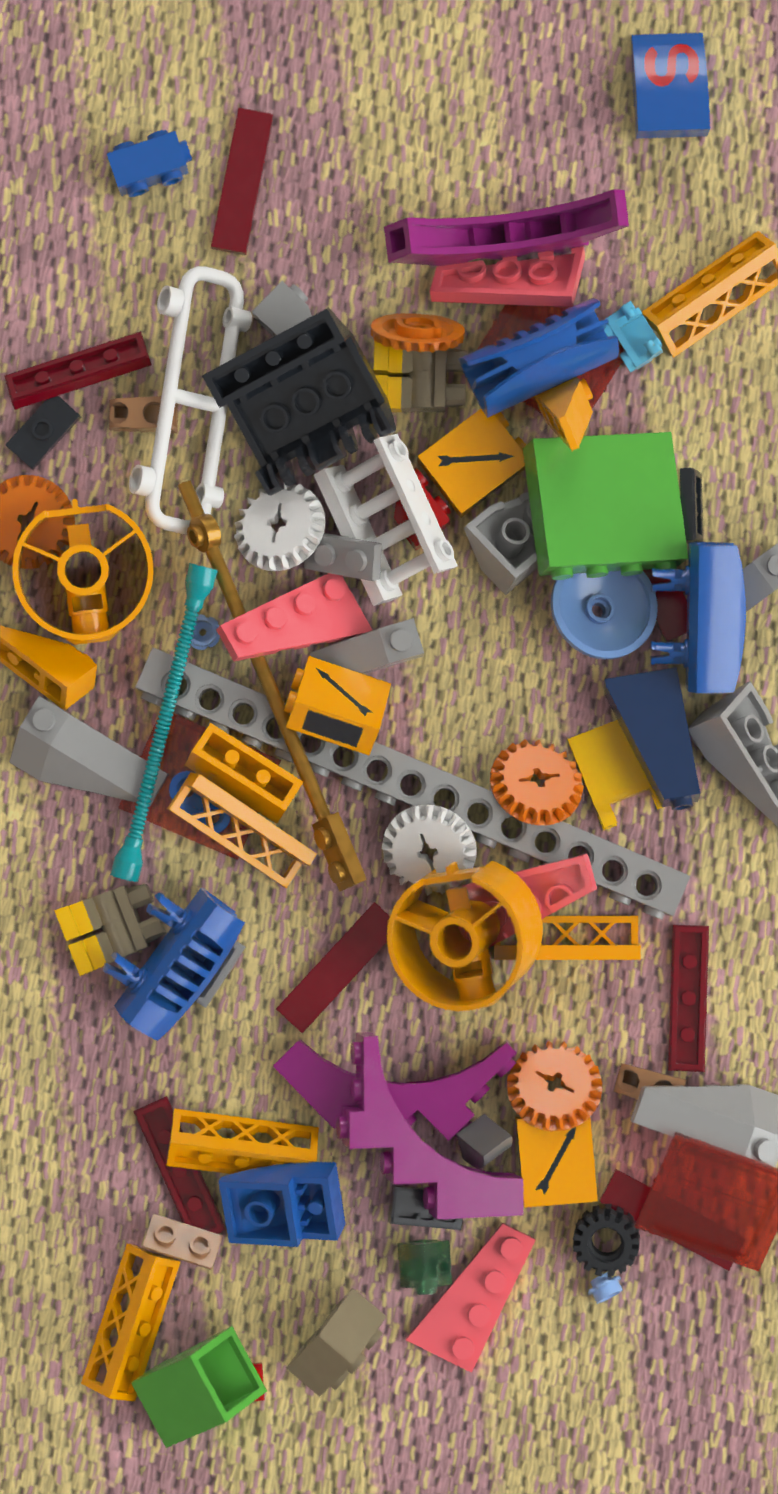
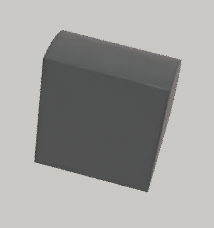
M485 1114L456 1134L462 1158L478 1169L486 1166L512 1146V1135Z

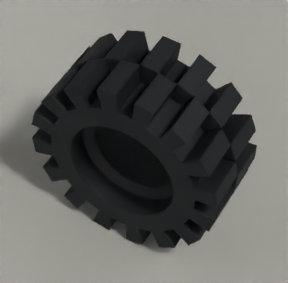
M605 1204V1209H600L599 1205L593 1206L590 1213L586 1210L582 1214V1219H578L573 1236V1251L577 1252V1261L579 1263L583 1261L585 1263L584 1269L588 1272L591 1268L595 1269V1275L598 1276L602 1275V1271L608 1272V1277L614 1276L616 1270H619L620 1274L625 1272L627 1265L630 1267L633 1265L635 1256L638 1255L640 1234L638 1224L633 1223V1216L630 1213L627 1215L623 1213L624 1208L618 1206L617 1210L611 1209L612 1204ZM602 1228L613 1229L620 1236L621 1244L612 1252H602L593 1244L592 1237L594 1233Z

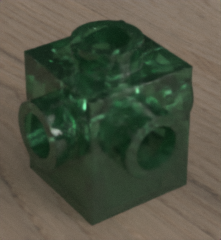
M418 1239L397 1243L400 1288L416 1289V1295H430L438 1293V1287L452 1284L449 1240Z

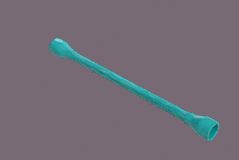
M189 563L185 578L187 595L185 606L187 611L184 612L186 614L183 616L185 620H182L184 624L181 625L179 642L176 643L178 647L175 648L177 651L174 652V661H172L173 665H171L172 670L169 671L171 673L168 675L170 679H167L169 683L166 684L165 697L162 698L164 700L161 702L163 706L160 707L158 724H156L157 729L154 730L156 733L153 734L155 738H152V747H150L151 751H149L150 756L147 757L149 759L146 761L148 765H145L147 769L144 770L142 787L139 789L141 792L138 793L139 796L137 797L139 801H136L135 814L132 816L134 818L130 824L132 828L129 829L130 832L125 836L123 846L114 857L110 873L111 876L134 882L139 881L143 866L141 850L143 844L141 834H143L142 830L145 828L143 825L146 824L144 821L147 820L149 803L152 801L150 798L153 797L151 794L154 793L152 789H155L157 771L160 769L158 767L161 766L159 762L162 761L164 744H166L165 739L168 738L166 736L169 734L167 730H170L168 726L171 725L172 712L175 711L173 709L176 707L174 703H177L175 699L178 698L180 681L183 679L181 676L184 675L182 671H185V662H187L186 658H188L187 653L190 652L188 650L191 648L189 644H192L190 640L193 639L194 626H196L195 621L198 620L196 617L199 616L197 612H200V609L202 610L205 599L214 587L218 572L215 569Z

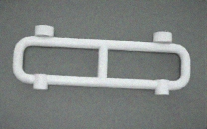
M196 266L189 269L183 275L179 288L166 285L159 294L157 302L159 314L174 317L152 460L150 467L136 465L129 479L130 492L146 496L145 510L149 520L163 530L180 534H187L190 520L166 516L160 509V496L175 403L212 412L202 479L196 489V494L205 514L211 515V509L220 508L224 500L223 488L215 486L228 406L226 404L219 408L213 397L178 389L193 288L196 282L206 281L221 285L228 290L230 295L229 307L226 308L223 315L225 333L220 365L235 358L239 331H248L252 322L251 312L243 310L244 292L240 282L233 275L225 271L204 266Z

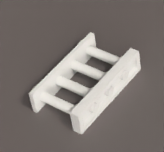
M398 434L383 436L373 440L379 454L349 471H346L344 465L324 468L314 474L341 536L382 543L380 579L375 581L361 579L373 606L390 602L402 596L398 586L399 582L431 566L434 574L451 570L458 566L454 559L453 548L444 537L408 458V449L400 440ZM386 467L394 487L361 504L354 489V484ZM401 500L409 520L376 537L369 522V517ZM416 533L424 553L391 570L384 555V550Z

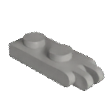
M324 533L316 550L304 561V568L368 581L379 580L382 543Z

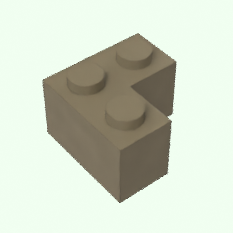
M352 1288L334 1307L321 1327L304 1343L286 1369L319 1397L330 1386L336 1390L348 1374H353L366 1358L361 1353L365 1347L368 1350L371 1349L381 1337L383 1332L378 1328L387 1316Z

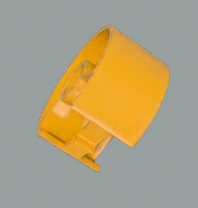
M72 499V508L43 511L23 531L13 557L12 573L14 587L26 612L46 630L74 645L110 641L138 615L149 596L153 581L151 550L137 524L119 509L109 504L79 507L78 500ZM106 511L123 520L133 530L103 553L91 546L89 523L67 526L70 548L62 554L61 558L26 544L38 525L45 519ZM136 534L146 556L147 580L145 588L134 610L121 622L109 628L107 615L109 609L105 584L108 579L109 566L105 556ZM24 547L59 561L57 574L60 583L66 590L68 614L71 616L73 632L60 629L44 620L28 601L20 574ZM81 552L94 555L101 565L99 580L88 588H79L73 585L66 574V565L69 559Z
M454 861L446 866V872L436 873V869L428 873L410 886L398 899L388 922V952L392 965L401 981L413 994L424 1002L450 1011L481 1009L497 1003L531 968L539 953L542 942V918L533 893L526 883L509 868L495 861H490L483 867L459 870L457 862ZM471 879L472 883L488 890L500 902L491 908L481 901L469 900L467 887L463 886L446 890L450 913L418 899L426 885ZM503 905L510 915L516 931L517 957L509 979L504 983L494 986L489 947L496 941L499 935L500 922L495 911ZM458 925L464 927L469 932L472 942L466 940L461 935ZM415 928L430 934V947L433 955L441 963L451 967L454 981L439 973L427 961L419 946Z

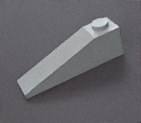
M528 492L508 502L503 503L501 501L490 505L465 526V533L480 569L505 595L538 568Z
M750 681L704 710L688 727L693 742L699 747L705 759L778 827V744L772 745L765 726L772 724L773 720L769 710Z
M38 696L19 728L9 761L41 782L66 786L135 803L139 801L137 797L139 796L138 793L141 792L139 789L142 787L144 770L147 769L145 765H148L143 758ZM161 769L157 771L158 775L156 776L157 780H155V789H152L154 793L151 794L153 797L150 798L152 800L149 803L150 806L169 774Z
M749 1084L692 1087L682 1085L642 1086L630 1120L631 1122L774 1172L778 1160L777 1094Z

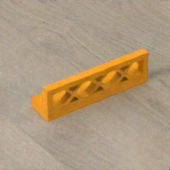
M757 231L642 311L649 325L659 334L670 356L676 357L778 285V249L776 244ZM772 261L777 271L765 280L758 279L762 267ZM739 283L746 284L742 296L736 300L729 299L733 287ZM710 303L717 304L712 317L707 320H699L703 308ZM680 324L688 325L684 336L673 343L669 332Z
M190 772L167 808L284 888H288L302 864L310 866L317 856V853L198 773ZM190 790L201 796L204 812L190 815L179 808ZM209 802L219 809L210 810ZM221 813L229 815L233 832L221 835L215 832L211 816ZM205 817L206 825L197 819ZM238 822L248 829L239 830ZM256 833L260 836L262 852L248 854L243 851L241 835ZM234 837L236 845L227 840V838ZM267 842H269L276 848L269 850ZM284 852L294 859L283 877L273 871L270 855ZM264 857L265 865L255 858Z
M547 916L542 919V923H552L562 935L552 945H543L541 943L536 960H641V945H638V916ZM558 923L573 924L565 931ZM579 923H588L598 933L588 945H579L569 935ZM594 923L609 924L601 931ZM615 923H630L631 945H615L605 933ZM566 937L573 945L558 944ZM602 937L610 945L594 944ZM499 942L493 945V960H516L517 944L500 945Z
M174 1109L166 1166L233 1174L271 1165L317 1162L319 1127ZM180 1122L195 1124L201 1130L195 1134L179 1132ZM221 1128H229L237 1135L231 1139L222 1138L216 1131ZM258 1132L267 1133L274 1140L269 1143H261L253 1135ZM293 1137L310 1139L309 1149L295 1147L289 1140Z
M126 1244L81 1384L109 1399L135 1402L137 1393L131 1382L145 1373L181 1261L169 1256L153 1254L133 1244ZM136 1256L144 1260L139 1275L134 1277L132 1267ZM128 1292L130 1303L128 1309L123 1312L121 1301L123 1295ZM117 1328L119 1337L116 1345L111 1348L109 1337L111 1331ZM105 1362L107 1373L102 1384L96 1380L100 1365Z

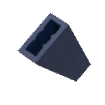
M677 667L605 679L603 688L607 701L661 806H671L674 811L693 807V802H698L701 793Z

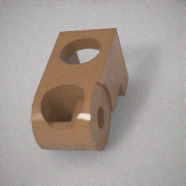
M161 396L115 398L109 400V430L115 432H156ZM175 403L171 433L178 434L177 403Z
M621 1063L613 1091L638 1100L642 1086H685L687 1079Z

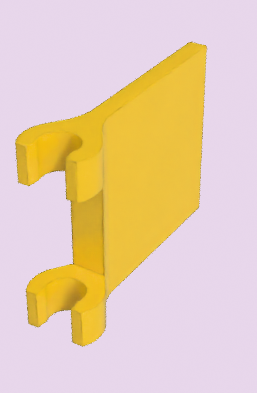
M618 720L567 739L579 771L582 773L583 781L603 831L617 826L618 823L610 805L650 790L657 810L663 808Z

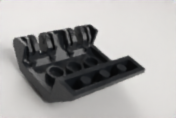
M329 307L202 375L218 407L221 408L227 404L261 466L255 474L269 496L285 488L284 483L287 487L296 483L291 459L297 457L301 471L306 476H310L315 473V467L317 470H322L347 456L346 450L350 454L358 451L359 448L353 430L354 426L360 425L362 435L369 444L373 443V440L377 439L378 435L383 437L396 431L388 398L350 330Z

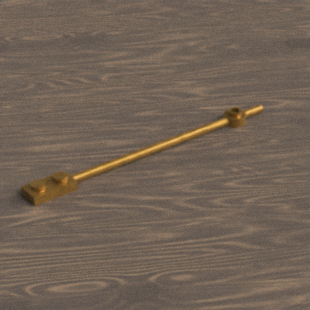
M191 480L182 482L178 485V488L191 517L187 529L188 540L200 552H205L212 569L218 570L216 579L234 619L245 614L246 610L219 548L221 544L219 526L212 515L204 513ZM265 656L250 658L318 821L312 824L315 843L323 851L328 863V873L331 880L337 885L339 892L367 880L339 812L330 813L297 732L286 728L289 713L283 711L285 703Z

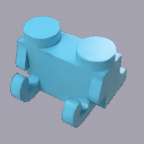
M631 301L606 318L609 323L604 331L607 337H618V341L625 350L619 356L630 373L635 369L638 370L663 353L662 343L650 327L639 307L635 309Z

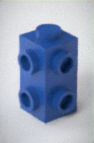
M167 130L154 132L147 136L146 141L134 144L132 141L118 144L113 148V152L107 153L121 196L128 194L129 197L143 195L149 191L148 187L160 183L163 186H169L182 181L183 176L189 174L186 162L192 161L186 140L179 142L176 132L168 133Z

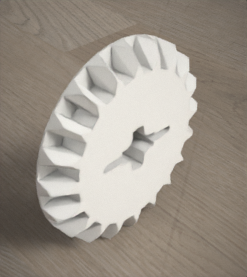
M284 483L285 488L272 496H269L264 489L259 488L260 497L256 500L248 498V504L251 506L248 509H239L240 515L244 518L234 522L236 526V535L234 537L238 544V550L253 566L267 571L287 570L304 562L320 544L325 530L323 506L311 490H307L300 484L287 487ZM279 518H282L286 526L280 527L278 532H276L271 525L277 524Z
M417 805L400 812L389 823L381 848L383 849L384 863H387L390 875L401 877L399 879L400 885H404L408 881L414 884L434 869H436V873L446 872V866L454 861L457 862L459 870L473 868L476 860V842L469 826L454 812L436 805ZM424 840L431 849H437L433 856V862L427 854L420 853L424 847ZM464 880L426 885L424 887L427 896L432 891L443 894L447 889L459 886Z

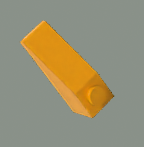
M575 377L534 396L545 422L571 451L579 448L593 413L588 401L593 398L592 392L584 378L579 380Z
M0 625V662L61 709L67 710L94 689L97 664L90 656L81 653L71 644Z

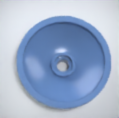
M610 571L608 575L599 578H587L586 573L573 574L572 578L555 581L551 594V612L559 633L574 649L596 659H617L632 653L648 639L656 623L657 599L655 592H652L651 581L644 571L633 576H622L621 571ZM592 606H599L602 609L601 617L593 614Z

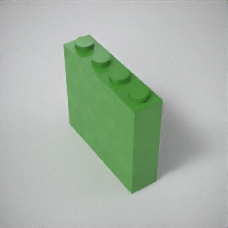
M671 432L583 436L579 448L573 451L560 437L533 438L523 448L539 576L551 575L552 580H565L572 578L573 574L586 573L587 578H599L608 575L610 571H621L622 576H633L641 574L644 569H677L679 565L689 559Z

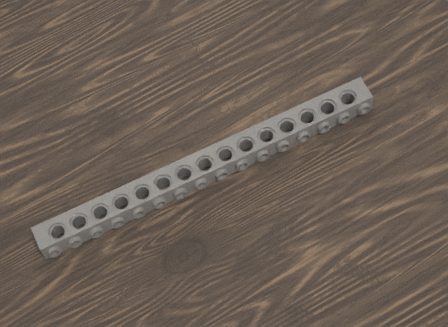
M152 647L135 688L143 692L141 699L161 707V702L164 701L162 698L165 697V688H167L166 684L169 683L167 679H170L168 677L171 674L169 671L172 670L171 665H173L172 661H174L172 655ZM185 662V671H182L184 675L181 677L186 679L187 688L182 695L175 699L177 703H174L176 705L174 713L193 721L196 715L210 720L208 726L212 723L226 733L230 729L243 734L242 742L261 749L263 743L276 748L275 756L294 763L283 737L275 739L267 733V726L275 717L264 694L189 662ZM207 691H216L221 698L219 706L213 710H206L201 706V697ZM240 705L251 706L254 710L252 721L247 724L237 723L234 719L236 708ZM297 732L299 739L301 741L302 737L305 734ZM321 740V746L316 752H305L313 772L324 777H328L329 773L333 772L343 777L341 784L360 792L363 786L377 791L374 798L392 806L395 805L397 800L410 805V807L435 805L434 795L436 792L443 789L449 790L455 797V803L449 810L461 817L470 830L477 834L475 841L494 849L497 843L511 848L508 855L526 863L529 862L530 857L542 861L544 864L567 859L569 851L573 847H583L588 853L596 886L610 890L609 898L629 906L631 900L645 905L642 912L660 920H663L665 914L674 916L690 879L688 874L563 821L552 825H532L518 820L522 828L520 835L514 839L507 838L501 831V824L505 819L514 817L499 805L492 791L377 742L374 743L370 755L352 750L355 758L348 767L338 766L333 759L335 751L342 746ZM375 761L383 762L388 768L387 777L378 782L371 780L367 775L368 766ZM409 775L416 776L422 785L420 792L414 796L404 794L400 788L401 780ZM482 804L486 807L488 811L486 822L474 824L468 819L467 811L471 805ZM541 832L550 833L555 840V846L549 853H542L535 847V838ZM609 860L616 861L622 870L620 878L614 882L606 880L602 874V867ZM641 875H649L655 882V889L648 896L641 895L636 889V881Z

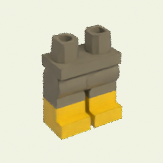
M374 340L373 371L388 398L392 412H446V407L453 408L466 405V384H446L447 372H463L459 358L467 355L466 350L449 348L446 351L437 350L434 353L429 351H423L422 353L418 351L407 352L402 349L395 350L392 347H385Z
M148 884L132 886L130 888L127 885L54 910L66 941L76 939L101 928L103 930L99 934L68 945L79 976L102 968L105 963L111 964L115 962L111 956L114 952H118L120 956L125 958L150 947V942L166 934L161 920L153 917L141 922L137 908L154 902Z

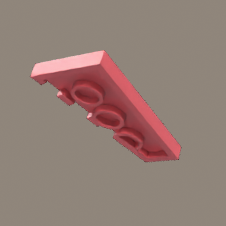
M584 247L571 248L572 254L554 256L553 251L539 252V258L517 261V256L502 257L501 261L491 265H486L483 260L436 266L430 288L431 302L574 306L585 260Z
M330 573L238 616L216 629L233 661L275 654L278 651L306 648L313 644L337 642L373 631L343 576Z
M588 853L514 872L526 883L533 893L542 919L597 889ZM475 883L460 885L467 887L469 900L481 901L491 908L500 902L492 893ZM503 905L495 911L500 922V932L496 941L490 947L516 933L511 917ZM458 925L461 935L466 940L472 942L469 932L464 927Z
M502 1223L415 1329L407 1336L406 1341L472 1373L536 1239Z

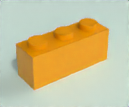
M212 723L209 724L185 763L186 767L201 774L276 824L303 784L302 780Z

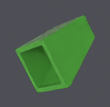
M233 1326L160 1363L131 1382L166 1448L226 1423L267 1392Z

